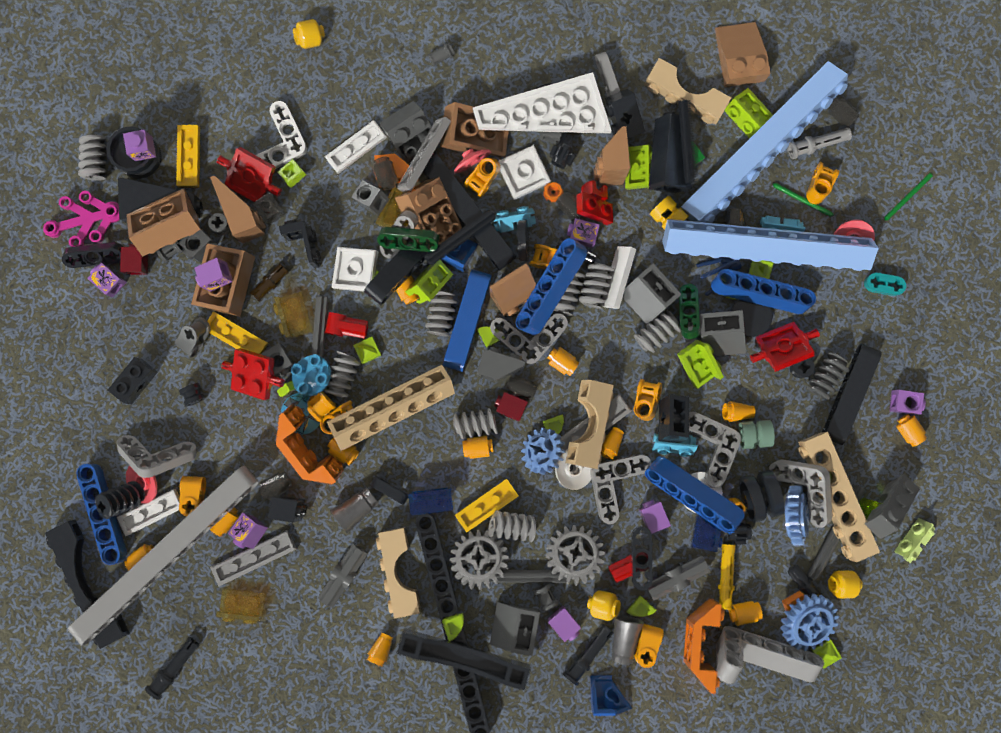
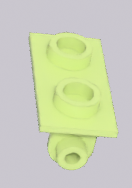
M918 518L894 552L903 556L909 563L915 561L923 550L919 545L922 543L926 546L931 537L934 536V525Z

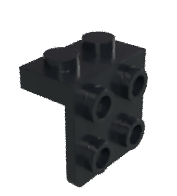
M289 220L284 222V225L279 226L280 234L288 242L304 239L309 264L315 269L319 268L318 263L322 262L319 250L314 245V242H317L315 230H312V227L308 226L304 220L299 222L297 220Z

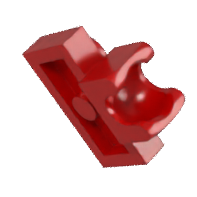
M595 180L585 183L581 187V193L577 194V214L605 225L612 224L613 204L605 201L608 199L607 186L603 185L602 188L597 189Z

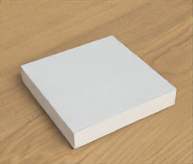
M534 145L498 161L500 163V172L514 200L551 183Z
M337 247L331 288L364 292L367 284L375 277L378 251Z

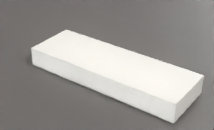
M373 120L326 155L325 158L337 174H339L386 139L387 136Z
M617 246L611 266L615 270L609 273L612 276V279L607 280L610 287H605L604 291L608 294L603 295L602 299L605 300V303H601L600 306L620 308L635 256V248Z
M173 489L149 503H145L118 516L117 519L125 536H129L179 511L180 496L177 490Z

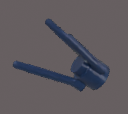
M720 257L697 263L696 266L702 267L721 262L719 267L700 276L701 279H704L723 269L738 271L742 268L741 262L730 257ZM712 288L705 293L706 296L714 292Z

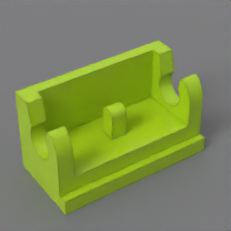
M439 260L433 265H428L405 292L408 296L417 294L420 298L416 303L421 304L427 300L431 301L452 277L453 273Z

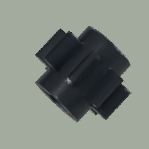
M560 143L558 147L553 145L549 155L552 158L551 163L561 169H565L566 165L571 167L576 156L572 154L574 149L565 143Z
M745 519L742 520L733 533H727L728 539L734 540L736 545H746V540H751L752 538L751 524H745Z

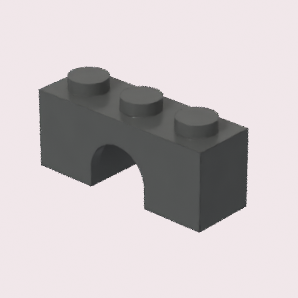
M905 474L889 482L880 495L884 502L871 511L864 524L879 539L897 531L920 488Z

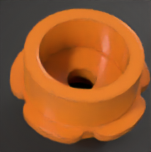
M552 182L545 185L543 195L546 200L557 202L564 192L559 183Z

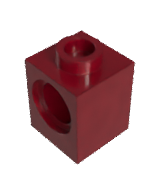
M129 244L128 247H121L120 272L126 275H148V254L142 256L134 244Z
M504 392L503 396L498 395L494 407H497V413L519 422L528 402Z

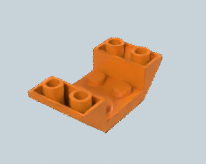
M292 403L279 415L276 446L302 479L334 484L344 471L342 468L343 464L331 454L317 462L315 453L307 449L302 436L294 432L306 419L302 409Z
M714 599L705 601L686 618L683 659L684 663L711 694H716V688H719L720 679L717 676V671L709 663H703L704 652L701 650V642L705 641V629L702 628V625L720 627V621L724 620V608H721V604Z

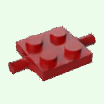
M242 147L236 148L231 161L222 155L218 157L217 163L227 168L225 186L257 204L264 202L267 192L274 194L276 197L280 196L282 189L272 184V177L276 166Z
M795 322L781 326L756 337V343L761 351L750 355L752 363L765 359L770 363L775 372L814 356V350L810 346L809 340L820 337L819 331L814 329L804 333L797 327Z
M238 348L234 351L233 363L223 361L221 364L224 365L221 366L222 369L232 372L231 390L258 399H270L271 387L275 385L282 388L285 384L283 383L285 379L274 376V358Z

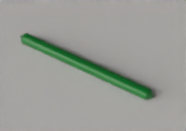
M929 173L884 217V220H889L933 177V173Z
M773 183V187L829 217L834 216L833 212L824 207L812 204L801 195L778 183Z

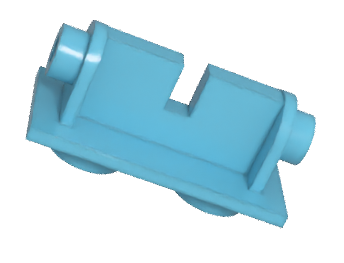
M522 206L516 208L517 211L509 213L508 210L496 212L494 222L497 221L498 223L494 224V228L500 233L514 230L513 222L524 219L527 220L528 227H532L533 224H536L535 216L530 215L535 214L533 208L529 209V206Z
M766 215L761 217L760 220L761 228L805 231L803 222H800L798 219L784 218L783 224H780V217Z
M654 433L653 442L655 443L652 451L662 455L675 453L688 457L694 455L698 447L696 445V438L692 435H689V438L681 443L658 441V434Z

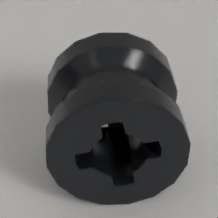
M810 358L790 366L791 374L799 379L811 376L815 369L814 362Z
M199 383L188 385L179 390L180 395L185 399V407L205 399L204 394L200 393Z

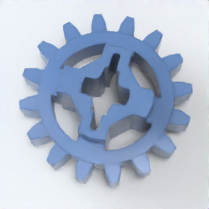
M541 428L540 431L535 429L533 436L528 434L529 441H523L526 448L521 450L522 453H525V456L521 458L522 461L527 462L525 467L531 469L530 471L542 475H545L546 472L552 473V467L559 468L557 462L564 460L560 456L566 452V450L561 449L565 442L560 440L561 435L545 428Z

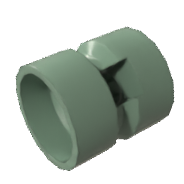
M771 420L757 421L756 424L753 421L739 423L738 432L741 436L740 446L742 449H752L756 445L760 448L774 446L775 435Z

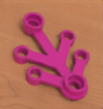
M82 191L79 194V200L84 204H92L101 211L92 213L75 204L71 198L67 196L61 197L59 200L60 207L65 210H71L80 216L61 222L47 221L44 224L43 231L47 236L57 238L62 234L63 230L82 225L77 235L69 239L71 247H74L76 239H79V244L76 246L84 245V240L95 221L102 220L98 229L90 232L89 239L99 244L104 240V234L110 224L120 220L118 203L108 202L105 204L88 191ZM89 194V199L84 201V196ZM69 200V204L64 206V202ZM114 208V213L109 215V210ZM53 225V231L49 232V227ZM99 233V238L94 240V235Z

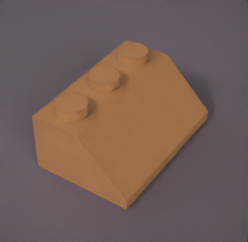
M626 126L620 128L602 149L600 157H597L593 174L594 180L598 181V187L603 185H623L630 170Z
M184 188L127 214L129 239L142 256L155 253L158 249L172 245L178 240L194 235L200 230L199 219Z
M207 244L202 264L215 258L227 262L233 282L213 291L206 290L196 284L191 305L240 317L255 256L243 250Z

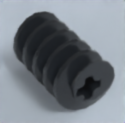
M136 481L101 492L95 498L97 511L102 518L110 519L125 511H130L132 508H137L140 502L144 500L145 492Z

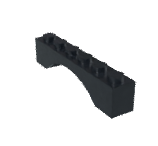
M70 520L45 532L47 537L46 543L56 556L55 562L65 575L64 581L74 594L75 604L84 613L98 599L89 588L83 573L82 548L85 538L77 521ZM121 614L93 639V642L100 649L130 634Z
M406 628L402 632L396 653L416 660L434 662L466 670L525 691L531 670L528 663Z

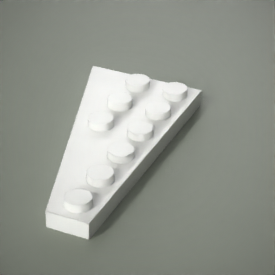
M593 72L473 107V113L479 130L611 133L612 131Z

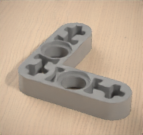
M554 314L546 322L542 331L535 335L531 341L503 318L494 319L490 324V330L513 353L522 356V360L525 363L535 364L566 329L568 321L564 315ZM561 318L563 320L561 323L563 327H557L554 330L557 333L556 336L551 331L545 329L547 326L550 329L555 324L553 319L558 320ZM502 322L504 324L503 329L506 332L509 329L513 331L508 334L506 340L502 338V336H505L503 332L498 331L497 333L494 331L496 329L495 323L501 324ZM542 333L548 334L550 336V343L547 345L541 344L539 342V335ZM517 335L521 338V344L518 347L510 345L509 339L511 336ZM525 342L528 344L525 347L527 350L536 351L535 360L533 358L528 360L526 358L527 353L524 350L521 354L518 352Z
M689 412V419L694 417V422L699 424H694L692 427L689 425V432L717 445L704 478L710 487H718L727 478L740 445L741 436L739 432L697 412ZM707 425H713L716 428L715 436H709L706 433ZM733 435L732 439L735 442H732L728 449L721 448V446H727L728 439L726 437ZM722 452L728 456L726 464L718 461L719 453ZM717 468H724V470H719L717 474L720 480L713 482V477L710 475L716 473Z
M125 435L117 440L119 454L143 478L153 477L194 460L197 456L196 446L192 442H183L150 454L134 436ZM171 458V460L162 461L163 459Z
M642 454L600 462L598 469L591 468L590 475L598 515L604 523L613 524L619 518L613 480L645 474L647 468L652 464L648 456ZM639 459H641L642 461H646V464L643 465L642 470L640 467L636 466L632 467L633 472H631V465L629 463V460H631V464L639 463ZM620 462L626 465V471L623 474L616 472V465ZM611 464V472L613 476H611V473L609 472L604 473L602 475L603 478H600V476L596 475V472L599 471L600 467L602 470H609L610 468L608 465ZM602 488L610 490V496L607 499L600 498L599 492ZM612 502V504H608L609 510L614 512L611 515V519L604 516L607 513V507L605 505L601 506V503Z
M783 459L777 460L769 466V470H772L778 481L807 486L809 518L815 527L823 528L832 521L830 474L825 467ZM795 468L802 471L803 478H799L795 474ZM816 492H819L823 495V502L819 501L816 498Z

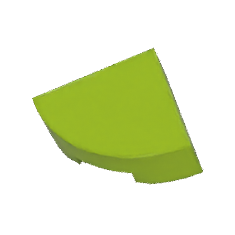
M480 327L477 329L486 348L500 341L492 334L490 327Z
M293 381L285 383L282 388L277 390L280 397L290 394V391L295 389Z
M563 414L543 421L545 429H551L557 434L562 431L564 423Z
M640 595L626 610L627 613L636 617L649 616L656 611Z
M463 612L442 619L449 641L455 639L462 630L464 623Z

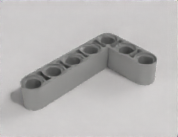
M731 626L723 628L716 643L717 676L727 684H734L743 668L744 661L807 682H815L824 666L823 659L815 653L804 651L803 649L797 650L790 645Z

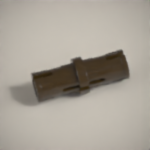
M279 263L269 275L262 277L263 280L250 293L260 302L272 288L275 289L277 287L276 284L289 272Z

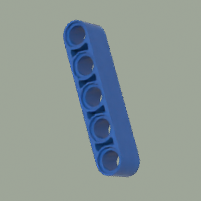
M567 238L561 243L516 318V327L533 336L542 331L587 256L585 246L572 238Z
M471 269L445 354L443 367L463 372L489 288L491 274Z
M730 269L721 270L711 282L712 290L719 295L795 314L805 313L816 302L814 292L809 289Z
M657 457L645 471V476L651 483L726 533H733L745 518V514L740 507L665 457Z
M83 464L77 469L76 474L100 557L107 565L120 563L125 560L127 550L117 517L113 516L110 519L100 518L95 497L93 496L95 488L98 489L99 494L108 490L103 470L98 464ZM89 468H91L93 471V476L91 478L87 476V471ZM106 529L111 531L110 539H107L105 536ZM113 549L117 552L116 560L111 556Z

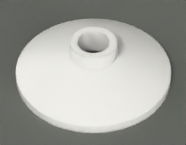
M567 449L560 456L564 460L557 462L559 468H555L556 477L565 488L578 490L590 482L591 468L573 465V470L570 472L571 464L565 463Z

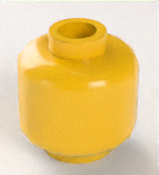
M314 19L297 22L296 27L293 28L294 40L303 49L320 46L322 38L325 37L323 26L319 25Z
M852 570L834 571L828 579V588L839 599L856 598L862 589V581L857 573Z
M598 590L593 596L589 597L587 607L594 618L611 621L619 615L621 602L616 594Z

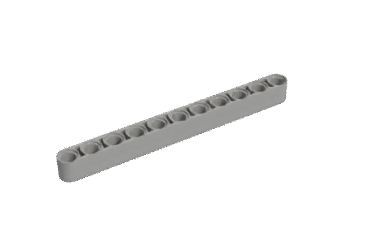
M246 466L237 469L69 626L68 631L78 643L84 646L93 640L249 494L259 483L255 476Z

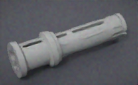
M846 127L814 138L806 136L803 140L791 141L787 147L789 156L793 160L799 155L813 154L816 149L849 141L852 139L851 130Z

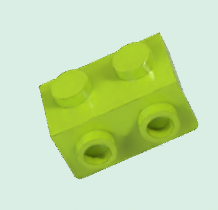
M695 340L677 353L690 381L697 389L713 377L720 380L724 377L721 372L722 367L713 356L714 351L708 343H703L699 340Z

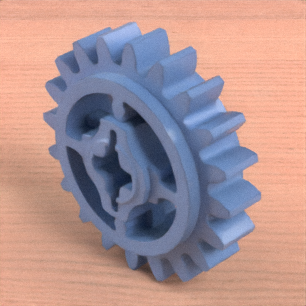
M790 486L789 494L786 495L785 500L786 529L793 546H804L809 533L808 501L806 494L803 493L802 486Z
M813 593L811 599L807 595L804 596L802 601L797 598V604H790L791 610L784 612L787 618L781 619L785 625L781 626L780 629L784 632L782 636L797 650H800L802 647L804 651H807L809 646L815 650L817 644L823 646L822 641L830 640L828 636L829 634H835L833 627L838 626L835 620L839 616L836 614L837 608L828 598L826 599L823 595L818 597Z

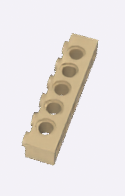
M440 365L327 421L340 450L342 451L455 394L451 378L444 367Z
M820 432L799 441L800 447L798 450L801 457L806 459L808 464L825 467L832 476L830 485L833 531L835 536L842 542L843 547L841 549L844 556L851 561L859 562L880 553L871 530L864 524L866 518L828 432ZM818 452H821L823 455L821 463L816 461V454ZM817 492L819 498L824 501L823 495ZM835 492L840 494V500L837 503L833 500ZM844 512H847L849 518L847 522L844 523L842 521V514ZM853 532L857 533V540L855 542H852L850 538Z

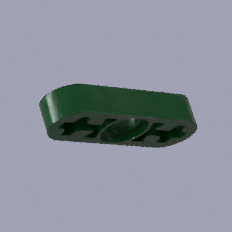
M395 227L382 228L377 237L378 244L387 249L426 252L435 251L440 240L439 235L432 230ZM403 237H410L413 239V242H407Z
M685 284L679 290L681 293L679 296L681 334L686 339H695L700 334L698 288L693 284ZM687 293H691V301H687ZM687 308H693L696 310L693 314L690 315L684 313V311ZM688 322H692L693 328L691 331L688 330Z

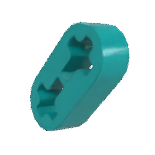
M873 273L868 275L864 281L865 288L873 293L897 296L906 290V282L899 276ZM876 278V281L883 283V285H877L874 287V284L870 283V280ZM897 282L896 284L900 286V289L894 291V287L888 286V284Z

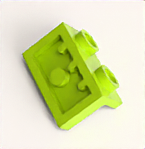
M749 88L737 95L724 110L749 139L773 116Z
M649 144L628 147L630 170L625 179V188L628 190L649 188L652 147Z

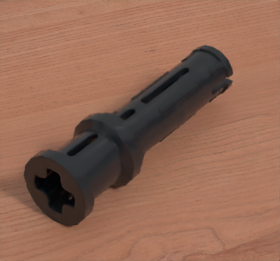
M603 624L580 656L574 657L572 665L562 674L570 682L578 686V681L586 671L590 670L591 662L614 632Z
M189 637L165 669L159 670L154 681L145 687V691L151 697L160 700L165 689L174 683V676L200 646L198 642L193 643V638Z

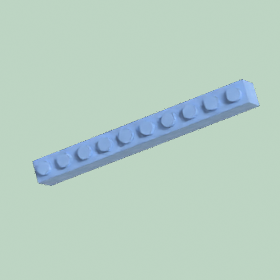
M828 61L681 206L689 215L687 219L693 222L712 223L715 220V216L720 211L726 210L730 201L735 196H740L745 187L750 182L755 181L760 172L765 167H769L774 158L779 153H783L789 146V143L794 138H798L804 128L809 123L812 124L817 119L818 114L823 109H827L838 94L844 93L848 86V74Z
M667 219L662 241L665 252L671 254L687 253L692 256L709 255L713 258L730 257L734 260L741 258L756 262L764 260L777 264L786 262L794 265L808 264L815 267L830 266L835 269L852 268L856 271L871 270L878 251V246L873 238Z

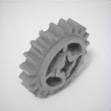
M575 525L572 526L571 531L565 526L564 534L557 530V538H550L551 543L554 545H547L546 549L551 552L546 553L545 557L552 559L547 563V566H554L552 575L557 572L560 573L559 581L566 577V584H569L571 579L574 580L575 585H578L579 579L586 584L587 576L593 580L595 578L593 571L596 573L601 571L597 565L604 564V561L600 558L605 555V552L599 551L603 547V543L596 544L599 536L591 538L592 530L584 533V526L579 531L576 530ZM575 539L572 545L561 546L564 542ZM583 542L590 548L592 555H589L584 550ZM578 547V556L573 563V552ZM558 555H561L563 558H565V560L568 563V568L562 565ZM580 564H590L583 570L575 571L576 567Z
M477 530L476 536H473L472 532L469 531L468 539L461 536L463 543L455 542L458 550H451V553L456 556L450 559L452 564H456L451 567L453 572H457L455 575L456 579L462 578V585H466L469 582L470 589H473L475 584H477L479 590H482L484 583L490 588V581L498 584L496 577L504 578L501 570L508 569V566L503 562L509 561V557L504 555L508 550L506 547H502L504 544L503 540L497 541L496 534L490 538L488 531L482 536L480 530ZM483 545L491 547L496 554L491 555L484 551ZM474 546V549L472 550V552H470L469 554H467V556H465L466 552H467L471 547ZM481 554L483 559H481L478 566L476 560L479 559V556ZM492 563H495L494 567L488 573L485 574V570L490 565H492ZM463 565L472 566L475 569L476 575L468 573Z

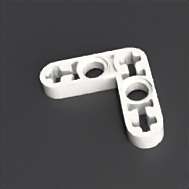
M276 101L270 106V114L284 142L256 155L265 161H268L265 158L268 156L272 165L276 166L275 169L287 164L291 159L301 158L307 151V146L288 106L282 101ZM278 107L285 109L282 111L285 117L283 121L279 114L276 113ZM286 125L294 126V131L287 135L283 133V128ZM295 138L297 144L302 145L299 147V152L292 150L294 145L291 139ZM281 151L284 153V158L278 162L274 161V153Z

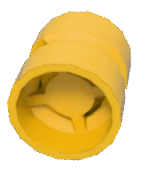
M669 195L649 214L656 222L662 223L664 230L667 219L685 221L689 217L682 208H676L677 203ZM670 210L672 214L666 218L663 214Z

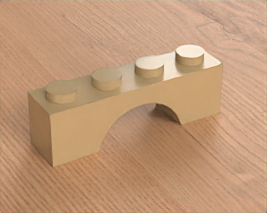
M660 58L657 60L645 83V86L651 93H659L665 96V99L671 104H678V101L690 100L689 103L691 104L688 105L691 106L688 108H691L689 109L691 112L689 113L701 116V119L708 124H717L731 100V97L715 88L704 94H692L685 91L677 80V67Z
M581 380L578 401L585 407L588 413V427L582 437L569 442L565 463L598 469V464L601 461L602 444L605 441V428L609 420V407L613 399L614 385L594 380Z
M402 527L379 532V537H376L377 549L382 551L383 558H380L381 570L386 572L387 579L384 580L385 591L389 592L391 599L388 601L389 613H393L394 619L420 614L421 608L417 589L405 586L398 578L396 572L398 558L409 548L406 528Z

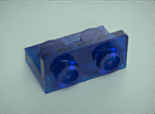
M452 487L410 492L408 494L410 514L420 515L452 511Z
M696 513L690 547L717 552L723 542V535H720L721 529Z

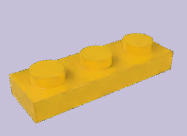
M177 125L176 186L178 188H199L200 127L199 125Z
M214 311L207 321L211 329L210 334L236 349L242 348L261 354L269 344Z
M505 479L455 514V517L467 533L519 495L508 479Z

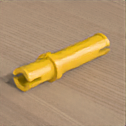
M722 544L721 576L718 589L719 603L724 610H732V596L735 590L733 574L736 545Z

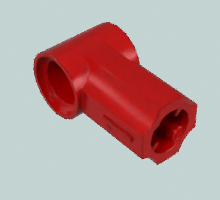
M329 312L325 333L330 335L336 334V336L340 337L345 335L366 339L369 322Z
M639 552L636 555V558L644 555L647 562L648 556L645 552ZM631 555L608 565L615 583L632 576ZM636 567V571H637V570H640V571L643 572V570H648V567H647V568H639V567Z

